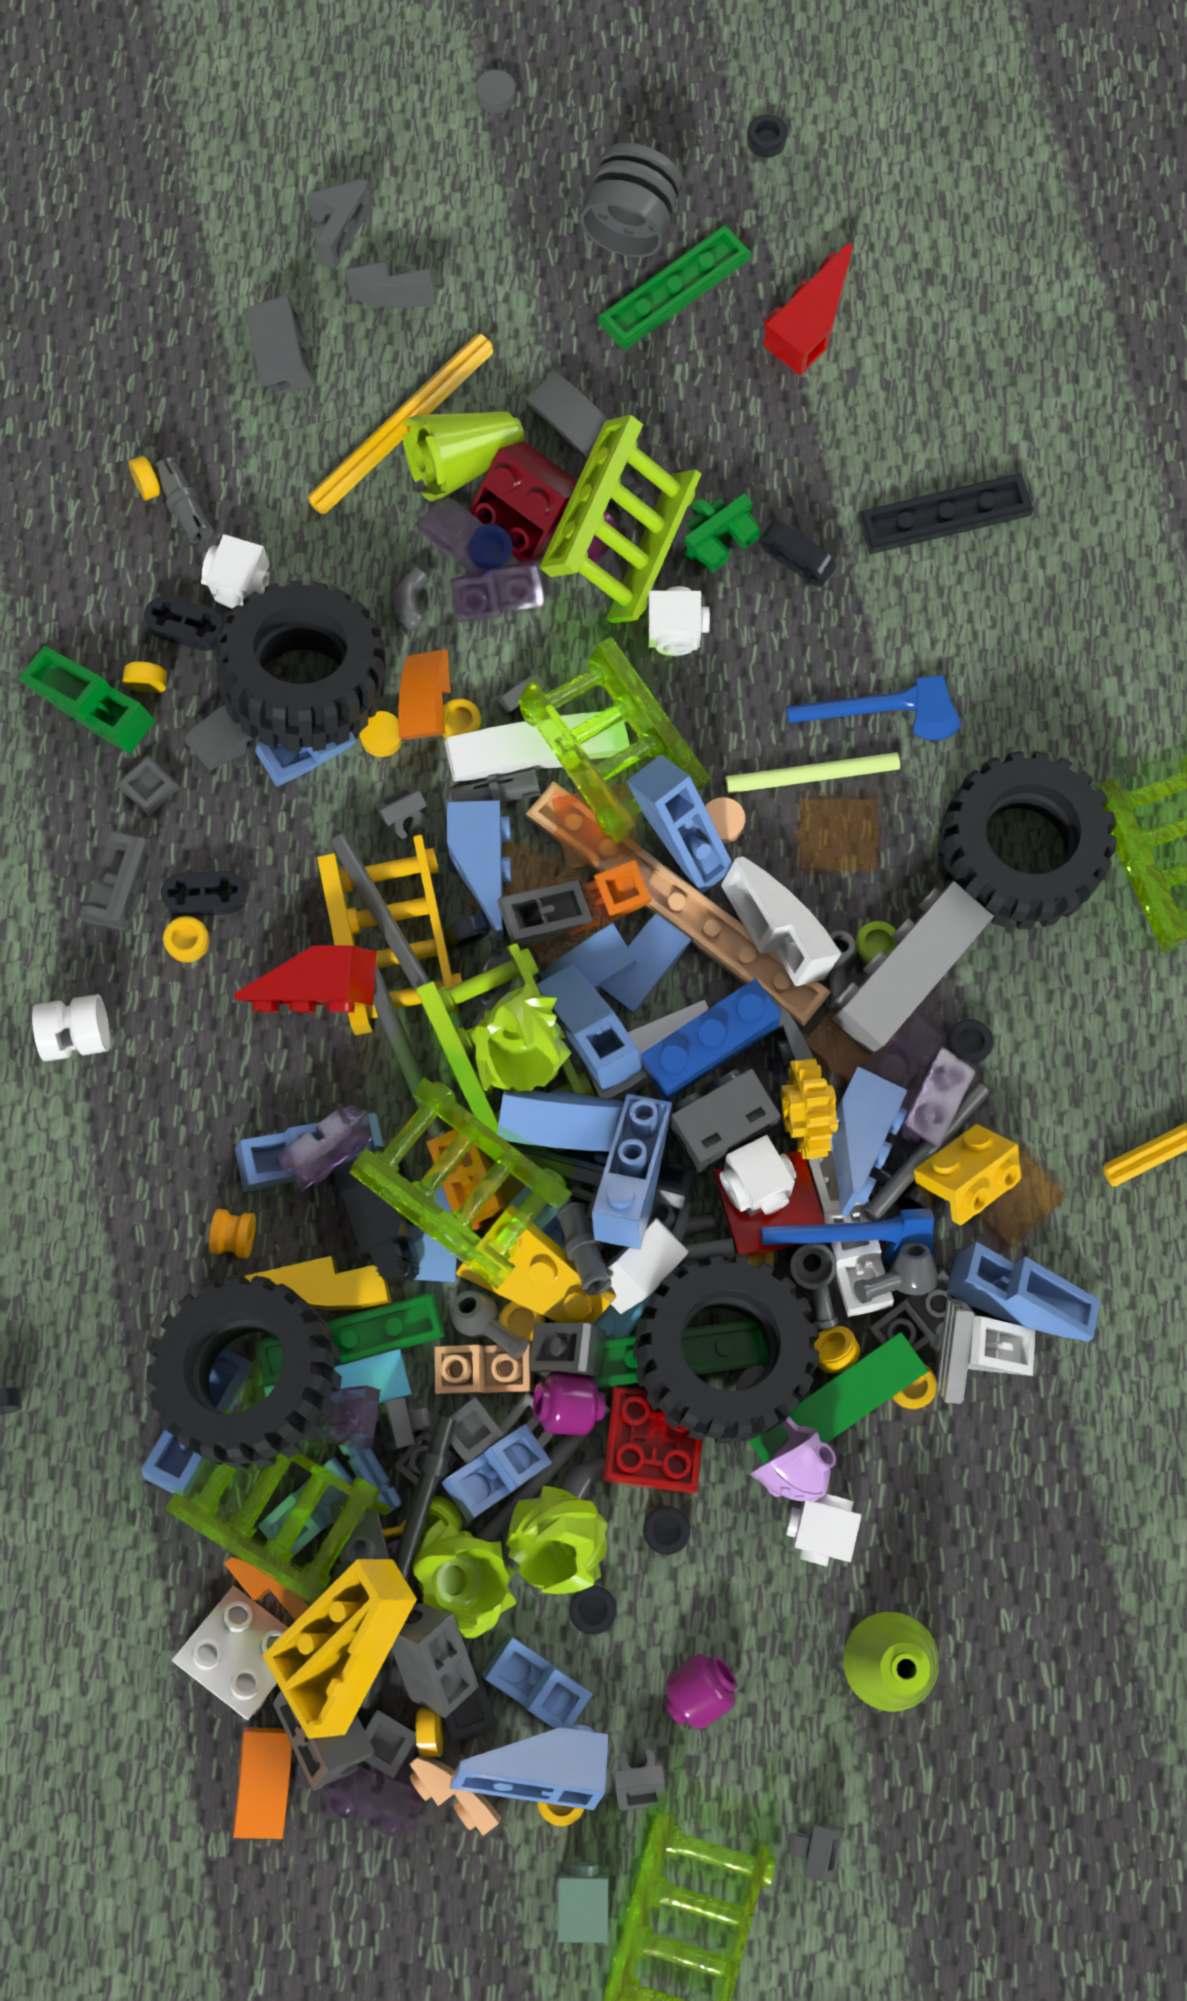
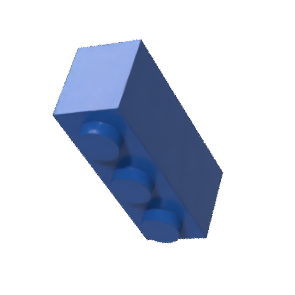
M755 978L643 1052L640 1059L641 1067L664 1101H669L777 1029L782 1014Z

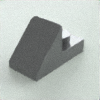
M362 178L313 192L307 196L311 218L321 222L315 236V244L318 248L321 264L335 270L373 206L369 181Z
M534 1323L529 1370L601 1377L606 1331L589 1323Z

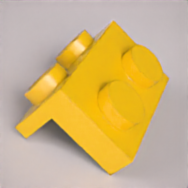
M975 1124L914 1169L915 1183L949 1201L952 1221L962 1225L974 1215L980 1213L1007 1190L1012 1189L1020 1181L1021 1170L1018 1144Z

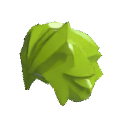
M531 983L507 993L496 1003L492 1010L484 1012L483 1019L480 1020L475 1028V1058L484 1091H488L489 1086L492 1085L511 1092H531L536 1086L544 1087L558 1074L557 1070L570 1056L571 1051L561 1038L566 1037L561 1027L555 1021L557 1015L552 1013L557 998L535 995Z
M543 1486L541 1497L519 1500L514 1509L509 1534L505 1543L510 1548L508 1557L518 1565L516 1568L521 1577L532 1586L540 1588L542 1593L566 1594L582 1591L593 1586L595 1581L601 1577L599 1563L607 1551V1536L605 1533L608 1523L597 1512V1508L592 1501L581 1500L574 1494L559 1488Z
M439 1520L430 1528L424 1539H420L413 1564V1573L417 1577L421 1602L441 1612L446 1610L453 1612L461 1637L472 1639L492 1629L498 1622L501 1613L516 1604V1600L508 1585L517 1570L504 1565L507 1560L503 1559L501 1541L487 1542L474 1538L468 1531L458 1532L451 1523L446 1527L442 1520Z

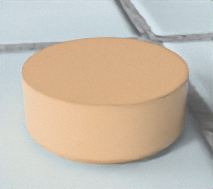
M721 797L710 801L705 806L723 844L733 842L741 835L745 824V813L738 802L730 798Z

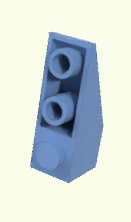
M500 800L447 802V845L450 860L479 910L485 915L496 939L504 940L505 922L497 900L503 897V884L511 883V857H503L502 843L511 842L510 816H502Z
M575 964L536 984L540 995L557 998L552 1013L557 1015L556 1021L602 1093L642 1071L637 1046L615 1012Z
M857 1067L836 1109L838 1130L832 1133L841 1214L848 1217L856 1201L865 1205L876 1182V1179L869 1176L873 1166L878 1169L882 1168L892 1147V1144L885 1141L888 1132L894 1135L897 1134L908 1110L900 1107L908 1090L860 1067Z
M632 1094L626 1095L592 1209L594 1240L641 1249L652 1210L672 1102Z

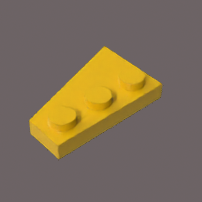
M513 1205L509 1206L456 1271V1275L558 1323H589L594 1325L617 1297L609 1289L597 1295L585 1294L582 1290V1283L575 1264L568 1260L565 1250Z

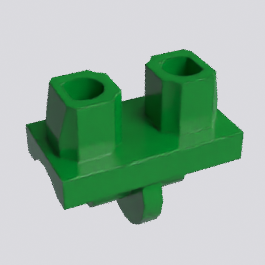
M745 493L728 506H725L720 498L711 504L703 498H697L691 503L694 516L685 522L686 527L691 533L684 538L687 550L683 552V555L691 564L698 560L714 573L730 557V552L722 544L723 540L731 535L738 545L744 549L760 538L761 528L751 515L753 502Z

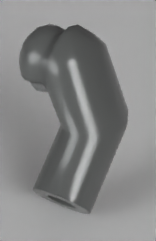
M414 566L391 595L394 619L399 624L403 623L409 630L416 629L424 620L423 611L417 608L416 596L429 581L428 576Z
M605 1455L570 1467L559 1489L574 1494L581 1500H585L584 1498L590 1485L601 1482L603 1479Z

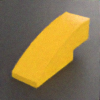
M331 1256L244 1276L250 1282L257 1275L270 1278L276 1285L282 1283L294 1290L314 1309L359 1310L392 1303L387 1279H382V1276H378L379 1273L376 1272L377 1267L371 1265L339 1273L337 1262Z

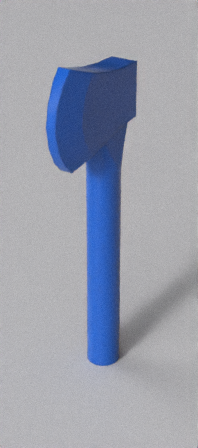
M944 675L916 678L914 686L896 693L786 706L788 723L892 710L915 711L912 733L917 737L934 741L949 738L962 726L950 700Z
M931 1208L901 1210L900 1216L877 1222L764 1226L759 1229L761 1245L889 1241L883 1256L887 1262L893 1264L900 1248L904 1244L917 1242L926 1245L930 1249L932 1257H936L933 1245L935 1218Z

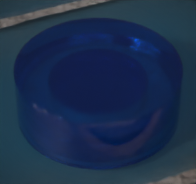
M486 524L477 528L468 542L470 559L475 565L485 570H496L502 567L509 559L513 548L509 534L502 527L494 524Z

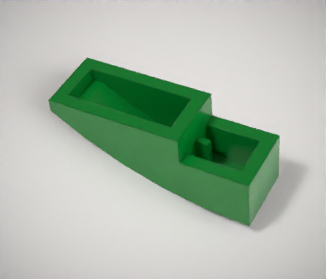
M45 645L18 678L24 685L56 708L129 755L156 722L141 703L110 687L101 676Z

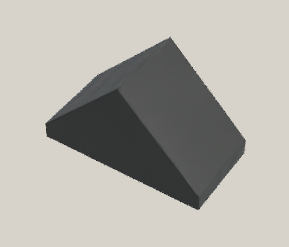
M579 880L500 897L497 900L511 943L535 947L593 922Z

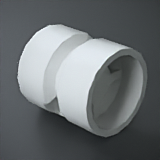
M99 994L73 998L69 1006H66L60 1000L34 1005L32 1011L33 1032L39 1055L43 1061L70 1058L74 1050H77L83 1056L109 1051L110 1032L104 1002Z

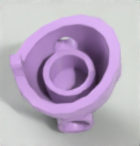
M788 1416L780 1425L788 1432L789 1436L780 1448L750 1475L755 1480L760 1481L775 1497L784 1496L796 1501L813 1502L825 1496L830 1480V1468L835 1465L836 1456L830 1446L820 1441L819 1434L814 1428L798 1426Z

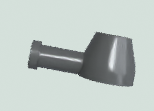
M831 929L827 931L831 939L842 942L846 948V951L840 955L828 974L829 991H831L828 1011L837 1012L840 1006L835 1003V1000L847 988L846 971L855 963L858 947L855 939L848 932L841 929Z
M917 1242L904 1244L892 1265L891 1272L868 1280L861 1279L855 1281L854 1292L857 1299L864 1304L870 1302L874 1297L895 1290L909 1295H922L933 1291L937 1286L938 1273L930 1249L926 1245Z
M822 1243L801 1244L794 1250L790 1259L792 1276L799 1285L810 1290L817 1318L815 1320L817 1328L826 1329L839 1324L838 1316L834 1314L828 1284L833 1280L837 1271L836 1258L830 1248ZM807 1255H818L820 1257L819 1263L815 1267H806L803 1264V1260Z
M468 1290L456 1296L451 1310V1318L454 1327L462 1336L468 1339H480L488 1336L506 1350L508 1356L513 1360H517L524 1354L529 1342L522 1336L518 1337L498 1321V1308L488 1295L479 1291ZM476 1303V1307L472 1312L463 1313L464 1308L468 1304Z

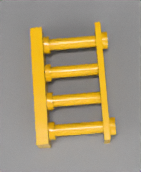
M418 835L413 837L417 856L365 866V869L373 883L421 873L426 897L389 904L387 907L395 921L430 915L434 939L415 942L409 945L418 960L438 956L443 981L434 982L436 989L444 985L448 989L462 983L461 973L452 974L431 877V875L439 873L434 847L425 849L423 837ZM335 853L319 856L317 859L334 945L356 946L354 935L361 933L362 928L376 926L377 924L368 909L357 911L356 907L348 909L345 893L353 892L355 885L344 866L340 867ZM391 948L376 951L378 969L399 964ZM413 987L389 992L395 1009L422 1004ZM374 1003L373 1006H355L354 1013L348 1014L354 1034L357 1036L373 1032L371 1019L378 1018ZM457 1004L454 1006L456 1010L451 1012V1015L460 1013L459 1005Z

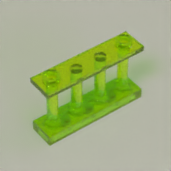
M609 637L597 644L587 660L589 670L547 694H544L534 680L527 684L518 703L526 722L536 727L595 812V818L601 830L611 835L616 844H618L636 826L631 816L641 811L634 795L619 802L606 783V780L646 756L656 759L660 755H663L690 775L698 794L711 778L614 639ZM597 685L604 687L614 701V705L569 730L555 709ZM622 720L629 722L638 735L639 741L594 766L581 747V744Z
M1187 754L1178 764L1181 773L1130 792L1126 789H1121L1116 778L1100 783L1095 790L1096 792L1102 789L1109 800L1104 807V811H1111L1115 816L1116 827L1110 834L1117 837L1115 852L1162 954L1178 949L1187 940V909L1176 908L1169 893L1172 886L1187 881V862L1164 870L1161 867H1157L1151 852L1155 846L1187 835V816L1146 831L1144 828H1139L1133 813L1134 808L1187 789Z
M424 1077L413 1095L422 1103L420 1108L383 1153L378 1151L376 1154H373L365 1148L355 1160L350 1174L498 1289L516 1267L509 1261L511 1256L508 1252L547 1202L559 1210L572 1193L565 1188L566 1182L560 1175L549 1168H544L543 1170L459 1105L455 1101L457 1099L455 1094L447 1086L438 1081L431 1083ZM438 1115L457 1130L459 1134L421 1181H414L411 1184L397 1173L399 1170L397 1164ZM476 1145L496 1162L457 1211L451 1210L448 1213L434 1202L436 1200L434 1193L470 1148ZM511 1173L533 1191L494 1240L488 1239L485 1242L471 1231L473 1229L471 1223Z
M226 1408L223 1411L225 1414H234V1412ZM301 1451L289 1459L281 1453L276 1455V1465L268 1466L264 1469L237 1517L232 1515L229 1521L216 1514L220 1508L217 1502L237 1469L225 1463L217 1465L201 1493L195 1492L192 1499L174 1493L165 1508L166 1511L311 1604L330 1587L328 1583L332 1577L328 1573L366 1507L386 1516L391 1509V1506L378 1499L382 1491L378 1487L358 1476L351 1483ZM293 1461L313 1474L275 1539H268L267 1543L263 1544L253 1537L257 1530L253 1526L289 1464ZM328 1484H331L349 1495L350 1498L312 1564L307 1562L304 1568H301L290 1561L294 1554L290 1549Z
M656 1806L602 2001H688L641 1986L640 1979L633 1977L637 1958L647 1959L648 1955L721 1978L716 2001H731L761 1886L770 1887L775 1870L776 1858L769 1856L771 1851L769 1843L758 1839L754 1856L682 1834V1828L674 1826L675 1813ZM675 1854H680L748 1876L741 1906L668 1884V1878L660 1875L665 1856L674 1858ZM665 1904L735 1927L727 1957L654 1934V1928L646 1926L651 1907L661 1908V1905Z

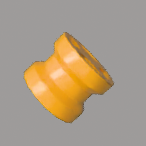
M217 1209L212 1219L209 1234L210 1254L221 1255L226 1251L233 1252L238 1258L248 1259L252 1251L256 1230L255 1214L244 1212L240 1216L231 1215L228 1210Z

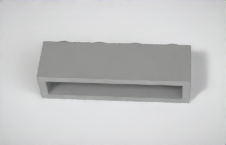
M955 881L942 891L935 886L919 903L918 907L923 912L916 921L913 922L907 918L892 934L890 938L896 944L887 954L879 950L863 968L868 974L859 986L852 982L835 1000V1003L840 1008L831 1019L870 1054L876 1052L888 1042L994 917Z

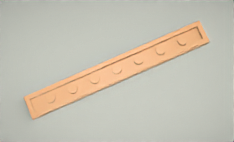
M554 781L526 813V817L598 873L635 859L651 898V902L643 907L653 915L656 913L660 914L693 940L690 942L692 945L746 985L756 978L761 986L777 999L795 1023L802 1029L829 997L831 991L819 982L795 986L775 951L760 954L744 925Z

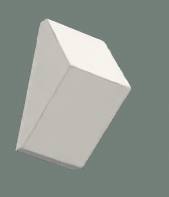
M658 1218L647 1226L641 1249L624 1247L605 1264L607 1273L612 1281L608 1289L617 1296L611 1305L620 1314L649 1297L659 1286L660 1282L673 1271L689 1252Z
M974 1316L968 1369L1033 1376L1036 1330L991 1318Z

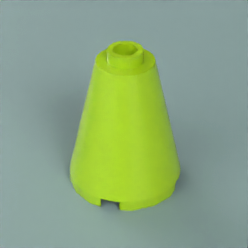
M507 411L415 415L407 418L403 423L404 426H410V433L404 434L402 437L411 475L415 482L421 478L423 479L428 490L421 493L430 502L444 498L487 472L500 448L524 441V430L518 418H513Z
M882 1612L868 1616L853 1628L845 1645L843 1667L848 1684L862 1701L879 1710L896 1712L912 1708L928 1696L937 1680L939 1655L931 1634L920 1622L902 1613ZM904 1659V1667L898 1674L897 1664Z

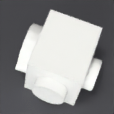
M223 534L219 546H211L205 556L201 584L209 587L212 596L221 605L229 608H234L237 605L243 606L244 598L255 591L260 595L265 592V587L268 586L269 572L267 570L270 563L264 546Z
M682 586L671 587L666 591H649V647H656L657 652L669 656L685 655L692 652V650H697L700 647L701 633H709L710 621L709 607H701V591H691V589Z
M768 1135L727 1154L724 1171L720 1172L722 1186L731 1203L740 1212L747 1210L750 1217L762 1211L765 1215H769L786 1206L789 1202L788 1198L792 1194L795 1182L793 1179L796 1178V1172L790 1159L784 1153L778 1154Z
M825 1494V1496L813 1502L801 1501L800 1509L791 1508L785 1535L793 1537L791 1547L802 1550L801 1560L823 1566H828L830 1557L851 1562L862 1515L852 1512L853 1501Z

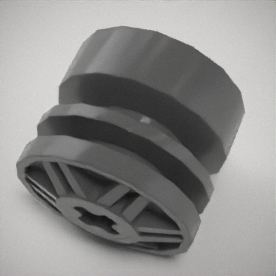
M618 143L608 147L600 158L599 169L594 175V185L588 192L580 214L581 226L587 236L608 251L622 255L644 258L656 254L662 247L669 227L670 215L675 210L676 199L679 197L682 189L683 177L678 167L666 155L651 147L636 143Z

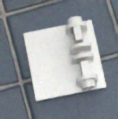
M233 1585L175 1655L172 1662L248 1721L252 1715H256L267 1700L266 1697L277 1684L262 1655L288 1627Z

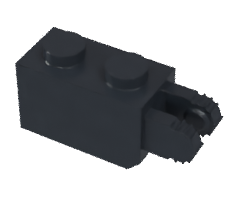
M376 1146L334 1169L339 1183L338 1193L349 1215L352 1225V1239L361 1254L372 1256L374 1266L377 1267L376 1272L379 1273L378 1276H382V1279L387 1280L398 1278V1281H413L420 1274L419 1269H421L419 1267L420 1263L417 1261L418 1255L414 1242L423 1238L427 1224L403 1151Z

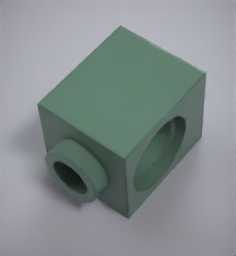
M571 1862L569 1863V1871H559L558 1942L608 1943V1871H599L598 1863Z

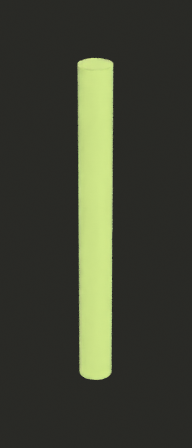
M898 752L726 776L727 793L899 770L900 759Z

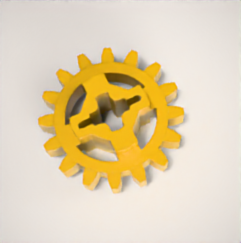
M815 1058L790 1061V1068L787 1069L789 1081H786V1085L781 1086L780 1089L783 1110L782 1121L785 1132H790L791 1138L797 1139V1150L801 1152L802 1159L828 1157V1151H831L829 1138H832V1133L838 1130L833 1085H828L825 1078H821V1066L817 1065Z

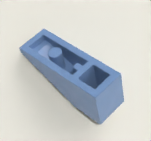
M660 755L626 781L641 811L696 890L703 894L727 875L733 863L690 775L663 755Z
M570 1725L566 1728L560 1727L461 1760L451 1778L450 1789L594 1810L605 1794L608 1734L596 1733L591 1727L586 1725Z

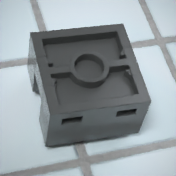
M738 1069L733 1070L714 1083L716 1089L703 1097H700L698 1092L693 1093L674 1106L676 1112L671 1115L673 1124L670 1126L669 1132L690 1167L697 1169L696 1177L724 1162L727 1154L765 1135L774 1133L781 1115L753 1069L743 1074H740Z

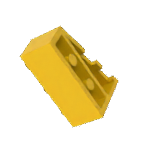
M357 1559L262 1655L308 1739L346 1734L417 1600L393 1559Z

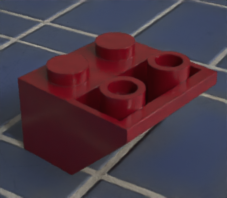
M525 441L500 448L464 520L526 567L531 568L547 551L553 538V529L561 520L578 481Z

